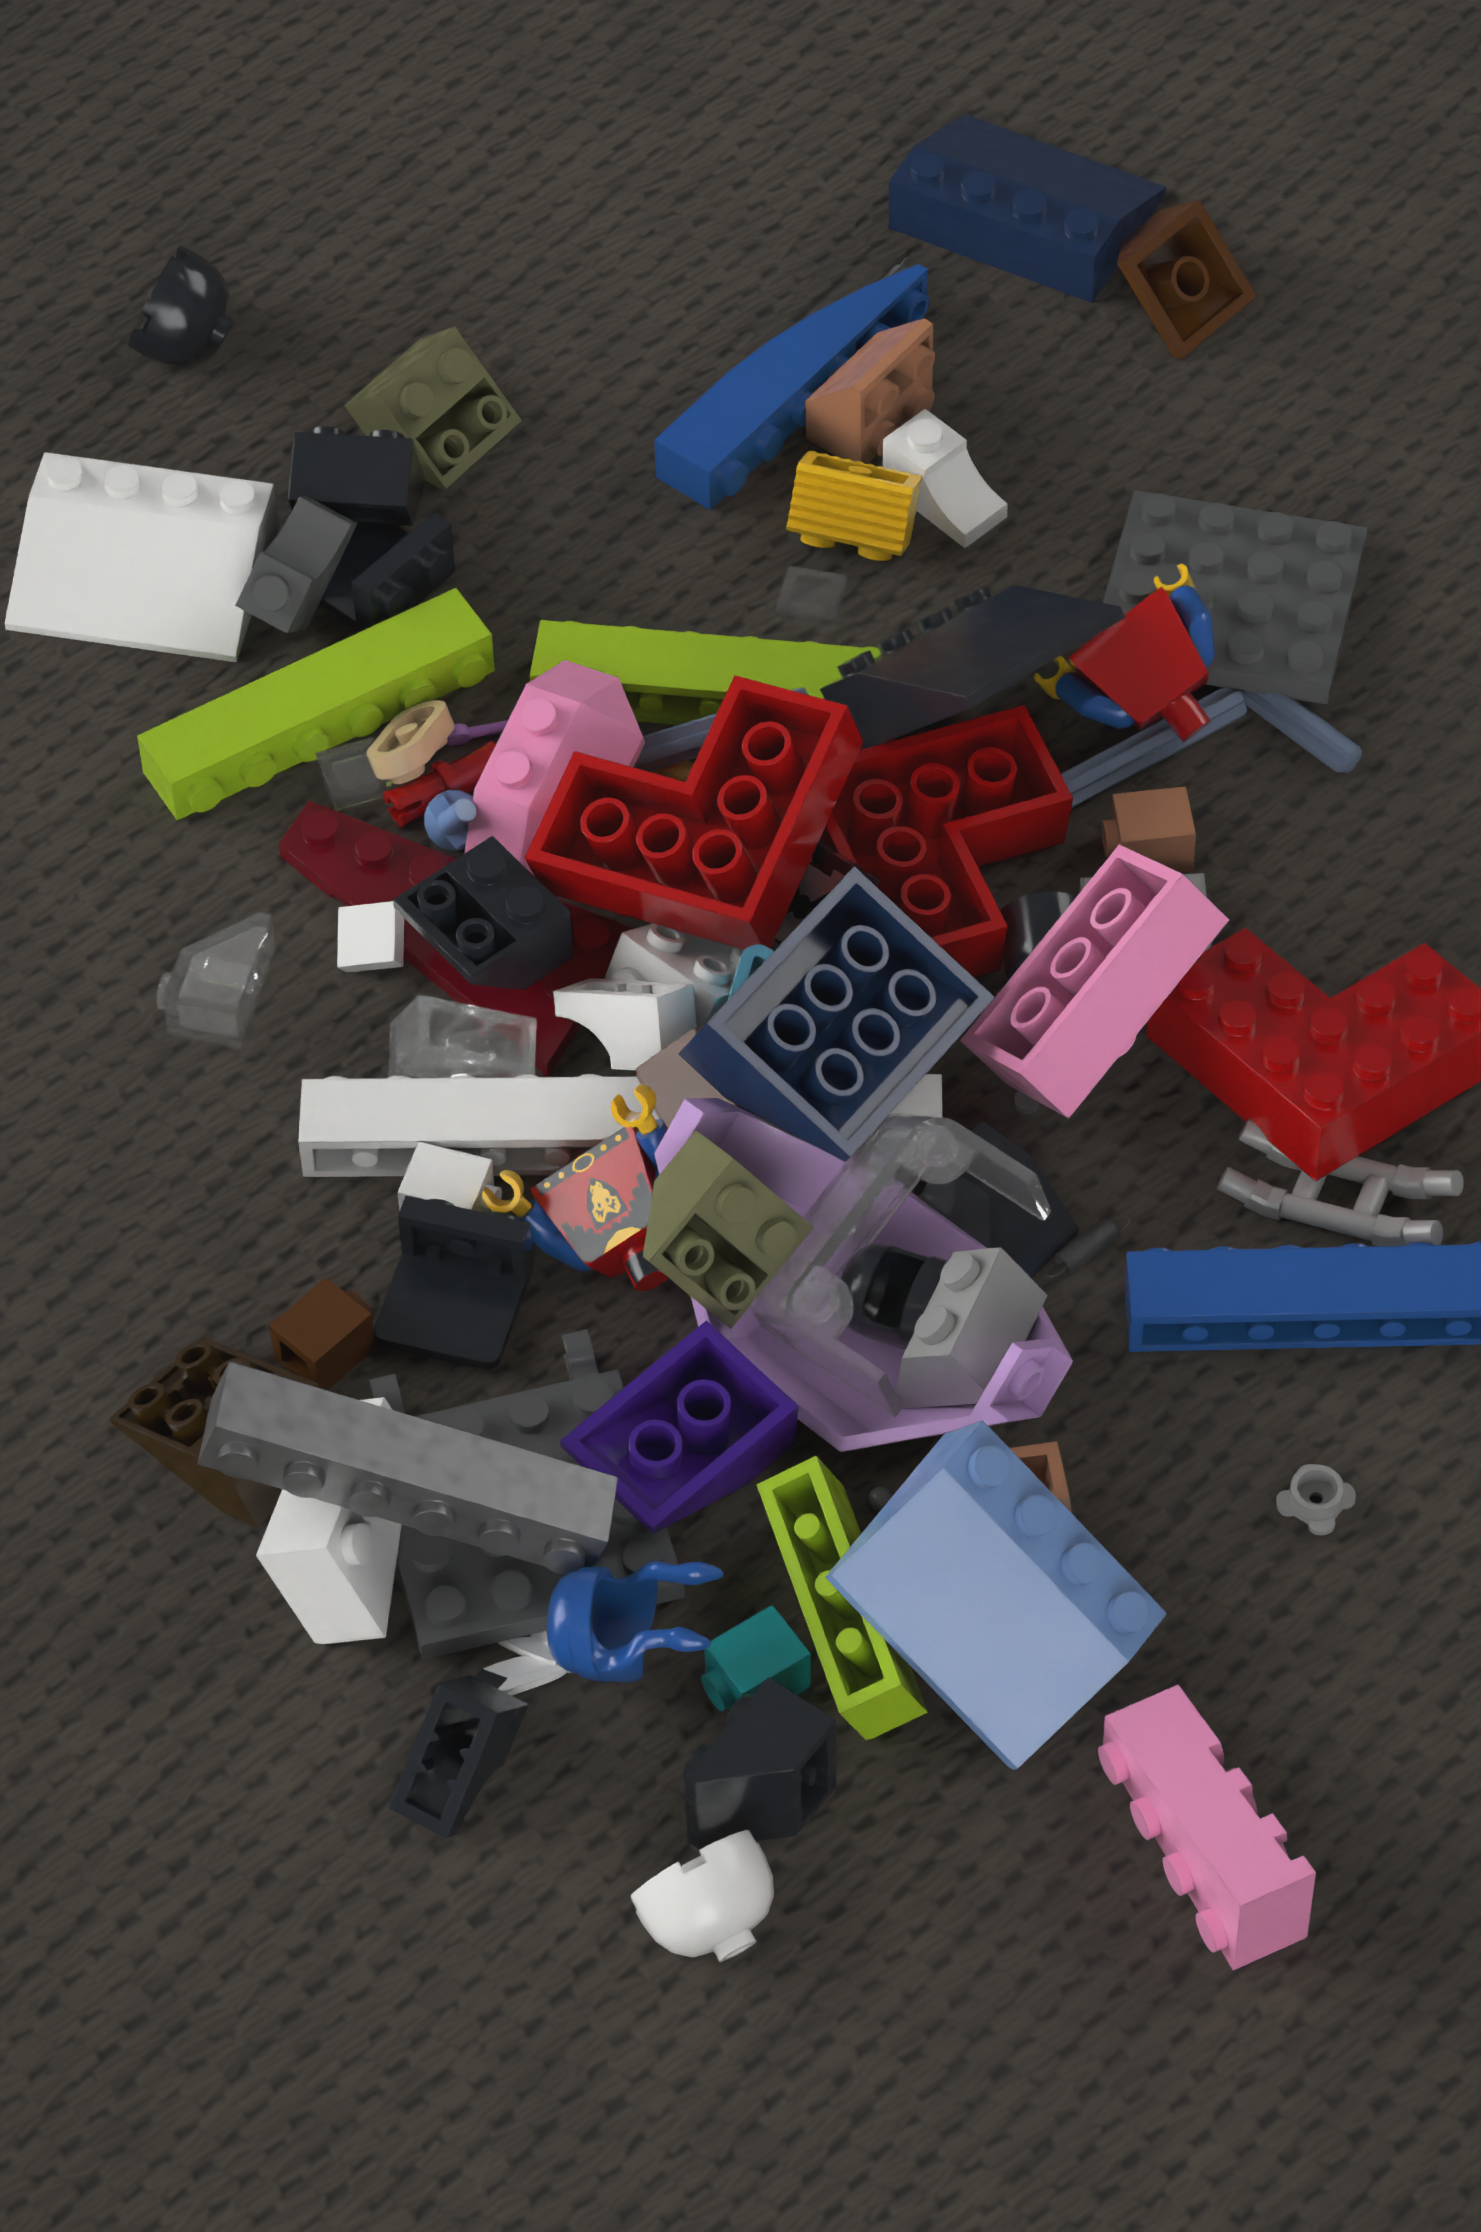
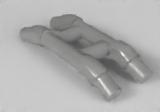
M1249 1118L1238 1140L1265 1153L1266 1158L1284 1167L1301 1171L1292 1194H1289L1286 1189L1272 1186L1259 1178L1256 1181L1230 1167L1226 1168L1217 1186V1190L1243 1202L1244 1207L1265 1217L1276 1220L1285 1218L1372 1241V1245L1405 1246L1415 1242L1440 1245L1443 1239V1227L1437 1220H1410L1409 1217H1391L1379 1214L1388 1191H1393V1195L1408 1199H1431L1433 1196H1459L1462 1193L1464 1181L1461 1172L1458 1170H1431L1430 1167H1411L1403 1164L1394 1166L1357 1156L1328 1174L1363 1184L1353 1210L1317 1201V1198L1327 1175L1315 1182L1273 1146L1256 1123Z

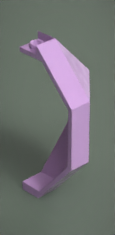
M719 1098L684 1099L654 1153L659 1174H661L697 1130L733 1157L814 1227L732 1329L691 1297L698 1327L707 1320L799 1406L798 1420L837 1450L843 1452L944 1435L982 1420L988 1426H994L1042 1416L1073 1363L1043 1306L1027 1340L1012 1342L977 1404L902 1409L894 1401L901 1360L905 1350L853 1332L845 1325L838 1313L837 1291L841 1275L850 1258L861 1248L871 1244L882 1243L926 1257L936 1256L947 1260V1262L955 1251L988 1248L884 1173L851 1158L844 1162L773 1123Z

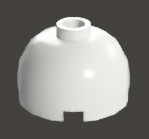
M749 1830L729 1835L699 1850L701 1856L683 1866L679 1862L671 1865L632 1893L631 1901L636 1908V1914L658 1944L672 1953L688 1957H697L714 1952L719 1962H723L756 1943L751 1930L767 1916L774 1897L773 1875L766 1856Z

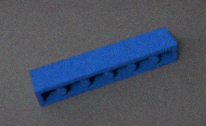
M1481 1241L1469 1245H1432L1426 1242H1415L1405 1246L1374 1247L1353 1243L1341 1247L1302 1248L1296 1245H1283L1274 1249H1236L1229 1246H1220L1210 1250L1184 1251L1151 1248L1145 1251L1127 1252L1124 1288L1129 1352L1481 1344Z

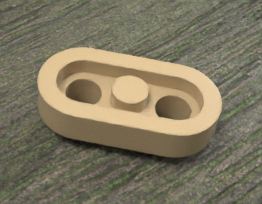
M432 700L414 705L402 711L390 721L366 752L374 774L378 779H390L393 784H402L424 773V764L431 759L437 750L447 744V737L455 728V724L444 701Z

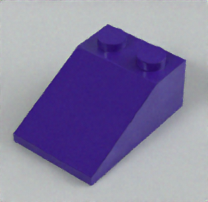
M706 1320L560 1440V1447L580 1466L618 1477L615 1499L654 1534L747 1485L796 1444L799 1406Z

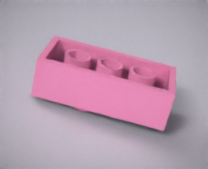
M1118 845L960 1041L1006 1084L1069 1119L1116 1059L1124 1055L1132 1047L1137 1033L1229 919L1182 873Z

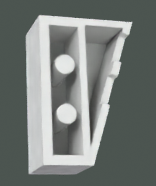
M385 1397L361 1400L392 1410ZM282 1489L256 1556L314 1643L330 1644L386 1638L402 1524L378 1517L362 1516L351 1509L314 1498L297 1497Z

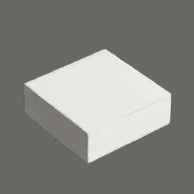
M393 901L338 907L337 967L344 972H359L403 967L404 917L394 908Z

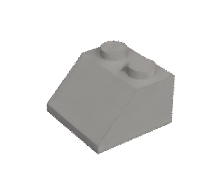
M1001 1247L955 1251L950 1260L944 1265L939 1283L924 1313L916 1322L914 1334L901 1360L894 1401L902 1409L977 1404L1012 1342L1027 1340L1047 1294Z

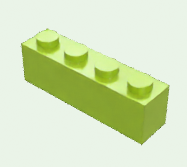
M814 1456L756 1484L841 1716L865 1740H868L928 1713L911 1666L825 1578L861 1535L845 1488L817 1456Z

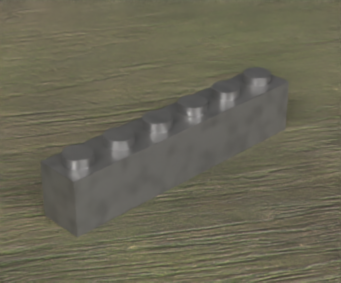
M230 1361L210 1402L198 1459V1465L219 1470L233 1478H246L277 1487L297 1497L321 1500L351 1509L362 1516L382 1518L416 1528L430 1536H443L477 1546L491 1554L507 1555L545 1566L559 1574L578 1571L580 1567H594L608 1543L618 1477Z

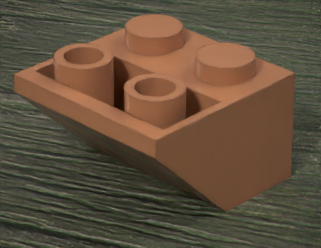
M923 318L877 332L805 401L806 439L835 456L852 461H861L864 464H868L877 455L883 456V439L924 409L930 411L935 397L932 391L933 364L935 361L933 323Z

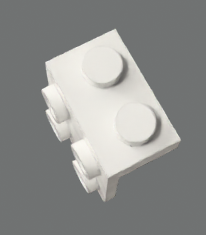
M651 923L622 932L604 979L693 984L697 1028L703 1027L727 1002L740 957L744 950Z

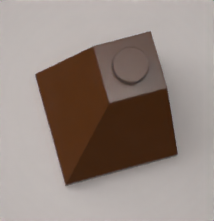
M1200 200L1158 211L1122 241L1117 264L1171 354L1176 359L1185 357L1256 297L1255 292Z

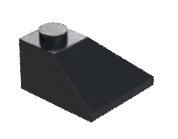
M983 1121L939 1161L919 1197L986 1248L1001 1247L1031 1279L1054 1258L1056 1253L1062 1250L1079 1234V1227L1032 1156Z

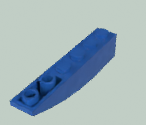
M917 264L841 298L814 312L769 340L728 371L654 440L656 478L709 510L726 495H735L744 485L750 472L763 460L768 462L774 459L780 452L784 441L800 426L806 427L805 401L877 332L917 321L924 317L929 307V297L927 296L928 269Z

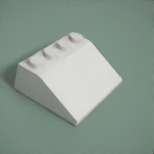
M44 452L28 498L6 613L5 629L237 662L252 615L236 607L235 604L260 552H264L279 532L274 484Z

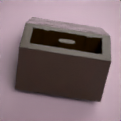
M202 1336L196 1343L182 1349L176 1356L175 1361L154 1380L133 1392L128 1402L109 1419L114 1426L221 1512L258 1527L273 1513L282 1489L246 1478H233L219 1470L198 1465L212 1396L229 1361L320 1389L321 1387L319 1383Z

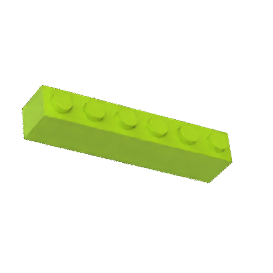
M454 588L137 735L143 773L176 820L182 819L194 812H206L215 807L220 800L245 788L261 786L271 780L275 774L296 764L317 760L328 749L354 737H365L372 734L380 725L392 720L396 715L414 705L435 700L460 687L467 688L478 684L486 675L495 671L492 634L458 589Z
M540 620L530 671V681L562 661L567 660L618 677L636 721L680 725L716 714L734 675L788 690L799 687L805 688L810 696L824 699L820 688L842 677L837 668L838 665L869 650L874 658L881 653L878 648L870 646L853 647L820 644L812 641L794 642L760 639L753 636L736 637L700 634L694 631L677 632L642 629L634 626L618 627L583 624L575 621Z

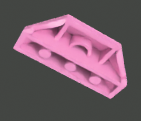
M564 660L525 685L474 789L472 802L476 806L477 813L475 818L469 822L464 854L493 836L534 876L524 857L573 752L576 751L634 767L645 745V740L618 677Z

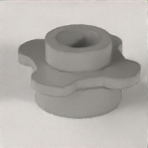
M1306 1464L1301 1466L1294 1474L1290 1489L1279 1492L1276 1498V1507L1283 1516H1295L1308 1524L1311 1533L1327 1535L1335 1529V1519L1341 1511L1349 1509L1355 1504L1356 1492L1350 1484L1343 1483L1340 1475L1332 1468L1318 1464ZM1312 1496H1319L1322 1501L1320 1503H1313L1310 1501V1498Z

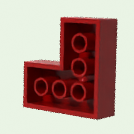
M734 675L686 782L574 751L524 859L534 876L555 896L743 950L755 944L771 949L864 741L847 705Z
M1025 705L860 750L820 840L880 879L877 888L972 977H978L1000 970L1008 929L978 867L1065 843L1073 797ZM813 856L817 866L831 875L834 869Z
M1244 928L1201 954L1147 1021L1146 1036L1245 1122L1249 1118L1253 1120L1273 1146L1316 1182L1481 1081V988L1426 943H1423L1330 998L1252 932Z

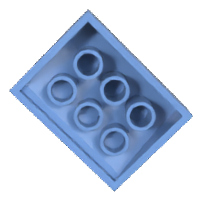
M983 1420L944 1434L825 1577L984 1743L1013 1770L1018 1769L1132 1659L1167 1614Z

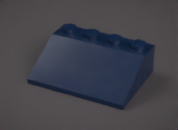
M964 114L914 145L890 179L889 229L1093 303L1118 266L1117 261L1122 241L1150 218L1166 194V186Z
M854 866L711 1017L678 1055L727 1100L846 1162L995 997Z

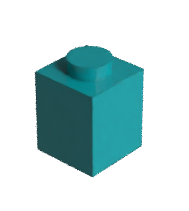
M773 1605L711 1640V1645L704 1649L705 1674L701 1676L702 1685L711 1702L720 1711H724L727 1708L731 1710L736 1701L744 1694L753 1696L768 1677L796 1695L811 1687V1653Z

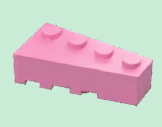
M1179 1685L1173 1686L1106 1715L1103 1745L1098 1747V1755L1103 1770L1112 1784L1117 1785L1123 1782L1133 1799L1130 1802V1810L1139 1832L1146 1840L1155 1837L1165 1854V1857H1163V1867L1173 1890L1179 1896L1186 1893L1190 1896L1199 1912L1196 1914V1924L1208 1949L1213 1953L1221 1950L1232 1970H1235L1307 1938L1316 1877L1315 1870L1304 1855L1292 1861L1289 1859L1283 1842L1287 1841V1832L1273 1813L1261 1819L1259 1818L1253 1797L1252 1784L1239 1767L1225 1771L1221 1766L1224 1763L1221 1742Z

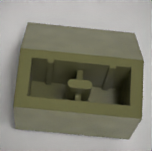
M456 327L420 338L344 405L366 436H370V432L375 430H392L403 434L405 438H412L425 480L441 490L447 489L522 421Z
M696 1130L654 1181L643 1257L722 1323L732 1329L814 1227L733 1157Z

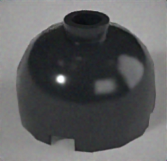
M180 245L177 248L176 258L173 256L170 258L142 310L144 317L147 319L141 330L134 327L128 347L164 364L180 365L196 360L206 350L208 345L219 350L234 319L225 314L229 301V292L226 281L217 268L202 256Z

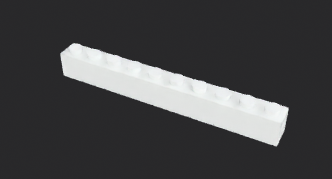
M586 1074L579 1077L519 1075L514 1078H475L468 1075H458L451 1078L392 1076L387 1079H348L341 1076H331L324 1079H302L298 1143L303 1177L404 1176L418 1142L492 1159L493 1176H498L503 1170H511L518 1175H552L624 1127L616 1122L611 1113V1102L617 1094L622 1095L630 1110L638 1113L642 1112L641 1103L633 1091L640 1082L637 1077H602L595 1074ZM925 1074L850 1158L881 1173L934 1172L937 1164L943 1158L942 1074ZM653 1110V1117L655 1118V1120L659 1119L655 1110Z

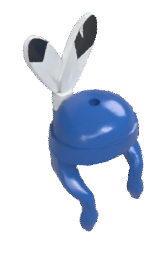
M655 1561L643 1565L628 1576L614 1578L609 1567H580L578 1571L569 1572L561 1577L554 1588L548 1607L546 1631L497 1642L521 1656L483 1668L474 1677L511 1696L556 1680L565 1675L566 1672L576 1673L581 1678L604 1683L636 1682L643 1678L645 1650L669 1647L676 1651L692 1652L706 1649L711 1645V1641L708 1638L683 1627L650 1630L657 1605L659 1580L686 1585H699L723 1577V1572L720 1568L704 1562L673 1565Z

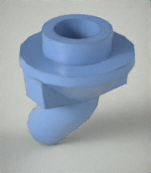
M448 790L436 795L429 802L424 814V826L429 838L437 846L448 851L465 849L469 822L475 818L477 813L476 806L472 802V795L462 790Z

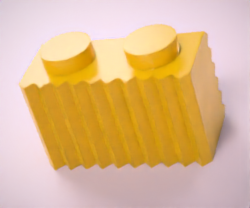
M808 451L798 462L786 530L800 533V540L814 547L831 548L835 546L836 542L858 546L857 553L862 557L872 560L888 561L892 559L893 554L902 556L910 545L922 476L910 474L906 471L899 472L896 469H887L884 466L864 464L861 461L842 459L838 456L819 454L816 451Z

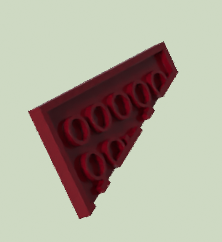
M310 800L279 842L281 858L330 898L336 897L346 906L393 901V899L456 859ZM558 899L571 913L573 958L525 990L471 985L404 918L403 958L463 1008L469 1007L492 1026V1032L508 1045L513 1043L532 1059V1065L546 1077L550 1075L582 1025L574 1020L555 1015L553 991L590 978L604 979L622 932L634 929Z

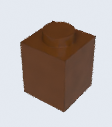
M325 1277L269 1325L274 1359L289 1372L319 1383L321 1389L328 1390L376 1349L372 1322L374 1314L370 1306L359 1294L352 1290L344 1292Z

